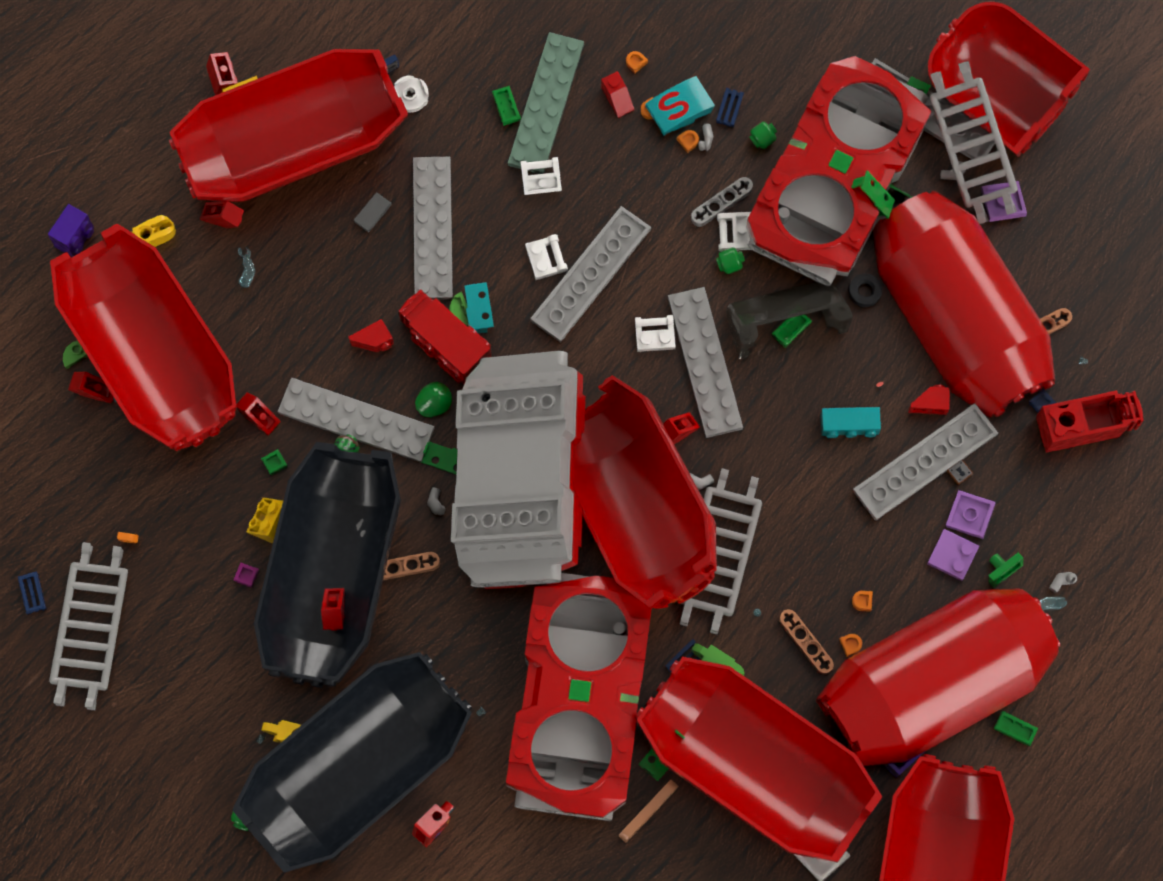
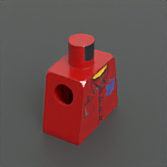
M448 801L441 807L435 804L414 824L412 835L427 848L449 824V815L455 810L453 805Z

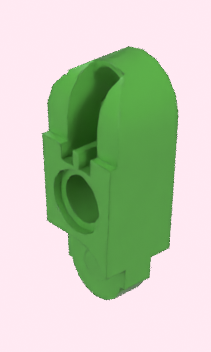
M697 643L693 646L691 651L701 658L702 661L730 666L744 676V669L734 662L735 659L713 645H710L708 649Z

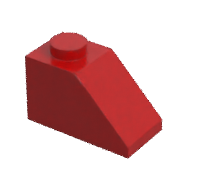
M617 71L602 78L601 89L616 116L619 118L634 111L628 89L619 72Z
M229 201L205 203L200 220L224 228H237L242 222L244 210Z
M382 319L348 337L351 346L373 352L386 351L394 344L393 337Z
M85 371L74 372L68 390L87 398L106 403L112 402L113 395L103 379Z
M944 385L929 387L911 403L908 413L947 415L949 411L950 388Z
M248 392L236 404V409L268 436L281 422L258 397Z
M690 412L669 418L663 423L674 444L700 428Z
M344 588L324 590L321 607L323 630L335 631L343 629L345 619Z

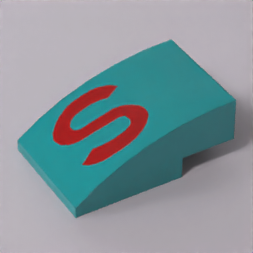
M697 76L671 87L645 104L663 135L694 123L695 119L710 114L715 106Z

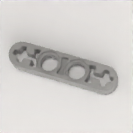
M742 177L697 207L691 215L692 223L697 227H702L716 218L717 214L725 212L751 193L753 188L752 181L747 177ZM741 184H743V185H746V184H747V185H748L747 190H746L745 188H742V189L739 191V195H738L737 191L741 188ZM732 193L735 198L732 201H727L724 195ZM712 203H717L720 209L712 211L709 206ZM705 209H706L707 213L703 216V220H702V221H701V219H697V220H696L697 214H698L699 216L703 215V214L705 213Z

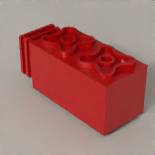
M421 289L412 295L398 311L400 321L410 329L411 340L430 358H436L439 361L438 365L457 383L465 384L466 378L479 365L480 359L491 357V345L486 339L481 337L470 325L467 327L437 298L432 300Z
M1117 390L1042 406L1036 416L1046 453L1118 438L1126 430H1137L1144 421L1142 407L1136 392H1125L1123 395L1122 393L1118 394Z

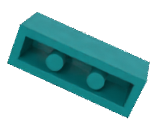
M880 407L822 408L820 413L821 435L827 438H836L838 435H846L848 438L857 437V435L875 437L881 430Z

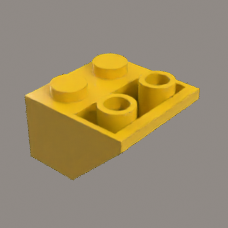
M262 497L246 532L273 543L283 501Z

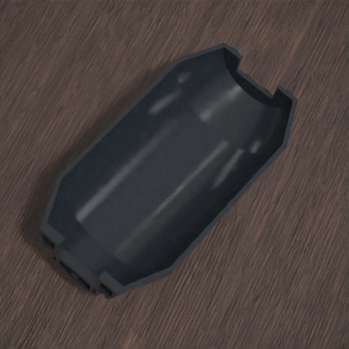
M316 442L288 480L254 620L262 668L268 671L269 676L293 679V683L304 685L305 682L311 683V686L323 688V685L336 687L368 647L401 504L399 487L390 452L372 450L370 455L342 451L335 444ZM363 519L361 527L357 530L356 525ZM365 530L364 536L361 537L360 533ZM344 588L345 619L343 629L335 631L323 630L321 607L324 590Z
M420 652L374 664L254 765L232 811L284 873L334 858L452 757L472 714L470 711L472 707L465 699L462 701L460 698H457L459 694L453 687L448 688L444 683L446 679L440 672L435 673L431 665L433 661L427 654L422 655Z

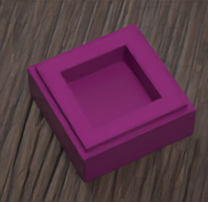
M240 562L233 581L252 588L259 569Z

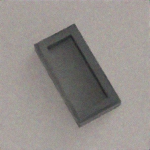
M376 192L354 219V223L369 233L391 207V202Z

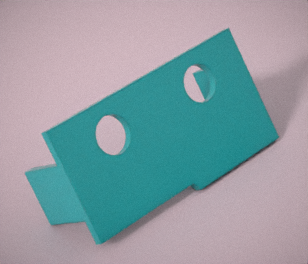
M487 282L465 285L468 324L478 334L488 332L487 328L494 327ZM480 292H485L486 296L484 298H480L478 294ZM488 313L489 318L483 319L482 314Z

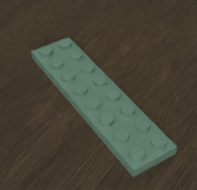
M549 32L508 160V166L521 169V161H526L527 163L549 159L584 47V41ZM546 168L531 169L527 171L534 172L537 174H544Z

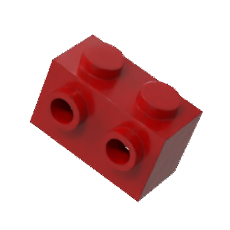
M228 52L210 54L206 68L214 93L218 95L223 93L222 89L237 84L238 80Z

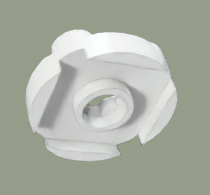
M404 76L395 82L394 88L398 97H401L407 112L419 111L427 105L429 93L427 85L423 80L414 78V76ZM407 91L415 92L413 97H406Z

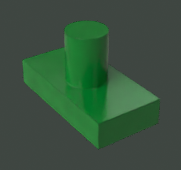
M1019 553L1006 562L999 554H995L990 558L989 562L996 568L995 571L988 575V582L993 589L1023 566V557Z

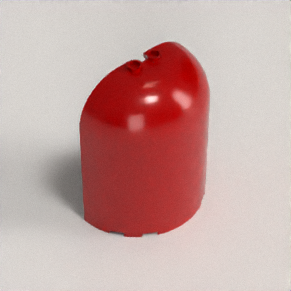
M998 2L976 4L967 9L958 19H953L948 26L950 28L947 34L943 32L936 41L938 43L931 51L928 61V73L933 87L935 88L930 74L941 71L945 89L965 82L958 64L969 61L973 79L979 77L983 79L1003 144L1017 157L1022 153L1024 154L1031 147V142L1034 141L1036 143L1066 108L1068 98L1072 99L1080 89L1081 81H1085L1090 72L1087 66L1011 7ZM976 86L944 98L953 106L979 98L980 94ZM983 104L961 111L971 120L986 115ZM989 122L978 125L987 133H992Z

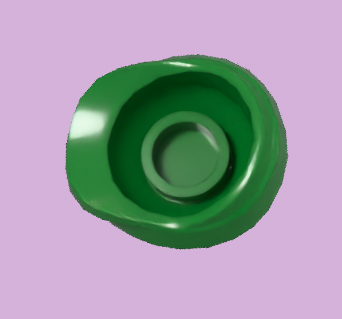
M432 382L426 385L416 398L415 406L417 411L425 417H433L446 412L452 403L451 392L441 382Z

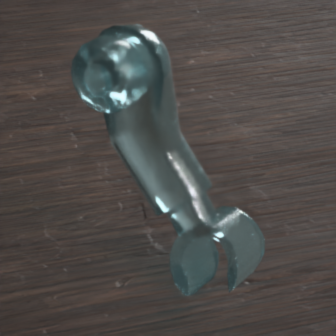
M247 247L246 255H242L241 248L238 249V254L243 258L244 271L239 279V284L245 288L251 285L255 274L253 262L249 258L251 251Z
M1045 597L1040 601L1043 611L1046 609H1062L1067 605V600L1065 601L1064 597Z

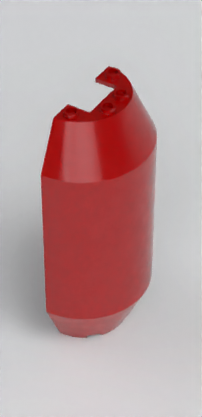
M333 49L200 101L170 131L172 139L169 140L172 150L176 149L181 160L178 165L182 174L186 173L188 176L185 181L193 199L244 202L377 149L407 118L408 112L401 97L397 95L380 50Z
M932 191L930 194L924 192L906 200L891 210L889 219H880L873 228L878 274L953 394L971 406L975 403L981 412L990 418L994 415L998 417L1005 413L1009 403L1021 401L1025 394L1029 392L1033 394L1042 388L1047 390L1055 385L1050 334L973 214L937 191Z
M115 224L101 232L103 240L72 258L68 252H65L50 261L55 306L132 426L175 451L192 445L197 447L209 436L214 437L219 434L220 428L236 416V399L231 362L156 247L121 225Z
M612 375L598 386L599 390L606 392V394H603L599 400L588 406L585 410V433L582 434L581 441L575 445L573 491L580 497L582 515L616 583L650 608H667L668 604L677 601L680 604L696 596L714 579V572L717 570L716 523L652 402L646 396Z
M1020 588L973 590L846 659L817 697L816 702L826 717L832 716L849 742L848 749L857 755L863 766L907 762L1034 691L1057 657L1060 642L1056 638L1051 625L1052 619L1050 615L1044 613L1038 598H1033L1025 590Z
M682 657L679 662L675 660L669 669L672 671L666 683L664 681L661 682L656 690L659 692L656 697L653 698L651 696L645 705L646 708L641 707L635 716L660 762L787 853L838 863L853 838L882 798L881 793L857 755L732 667ZM675 730L681 733L685 737V739L683 740L677 733H675Z
M924 754V757L920 756L893 795L879 881H1005L1015 818L1001 771H996V768L992 766H984V768H980L977 771L973 770L974 767L962 765L961 767L953 766L954 763L942 761L940 764V760L936 759V756Z

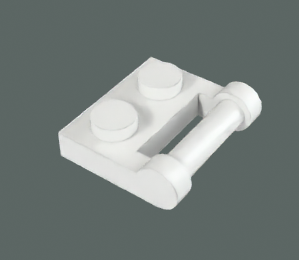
M553 157L552 160L527 163L526 161H521L524 195L562 191L558 157ZM553 167L554 173L528 175L527 170Z
M751 212L717 214L720 230L719 251L735 247L737 250H752L747 245L750 237L746 229L747 219ZM727 221H732L733 243H728Z
M556 234L525 244L536 280L568 270L567 264L564 263L558 244L559 238ZM548 245L552 247L557 263L556 267L551 265L546 249Z
M667 315L664 318H635L637 352L675 349L673 315ZM667 325L668 327L667 330L642 331V326Z

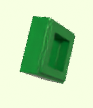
M278 449L261 458L271 476L288 467Z

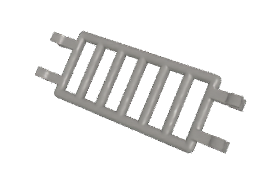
M968 61L958 64L965 81L962 84L945 89L941 71L930 74L937 91L930 95V100L964 205L967 208L974 206L977 220L981 224L989 221L982 203L1002 197L1007 215L1017 212L1011 194L1017 192L1018 187L983 79L980 77L973 79ZM977 86L980 94L979 98L941 110L939 99ZM983 104L986 115L947 128L944 117ZM989 122L992 133L953 146L950 135ZM993 140L995 141L998 151L959 164L956 156L957 152ZM998 158L1001 159L1004 169L964 181L963 170ZM1006 176L1009 187L970 199L968 188Z
M723 468L721 469L717 488L707 487L704 501L711 514L749 524L746 535L716 527V535L744 542L741 553L716 546V553L718 555L739 560L737 571L717 566V570L714 572L734 578L732 589L709 584L704 589L728 596V605L725 608L691 598L681 603L685 604L680 621V625L688 626L692 607L714 612L715 615L710 633L718 635L722 616H732L734 613L762 507V501L754 498L759 478L751 477L746 496L724 490L729 470ZM712 495L754 506L751 516L710 506Z
M83 542L80 563L73 562L70 565L49 679L51 684L57 685L53 702L56 706L64 707L67 686L89 689L85 708L87 710H95L98 690H106L108 688L128 570L120 568L124 552L122 547L113 546L111 566L89 564L93 546H91V543ZM77 570L120 575L118 587L76 582ZM74 589L116 594L115 604L105 605L73 601ZM70 608L113 613L111 625L69 620ZM67 627L109 632L108 644L65 639ZM63 646L106 651L104 663L61 658ZM60 665L103 671L101 682L58 677Z

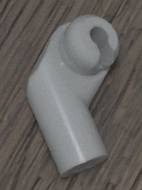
M704 124L702 126L704 141L698 142L700 151H708L713 140L711 125Z
M953 169L941 170L940 179L956 180Z
M432 487L427 504L433 514L441 516L445 513V507L438 500L441 490Z
M1072 572L1058 573L1049 589L1057 593L1062 585L1076 583V574Z

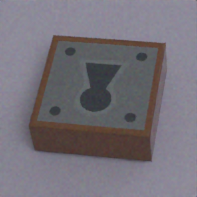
M963 459L946 471L958 486L974 474Z

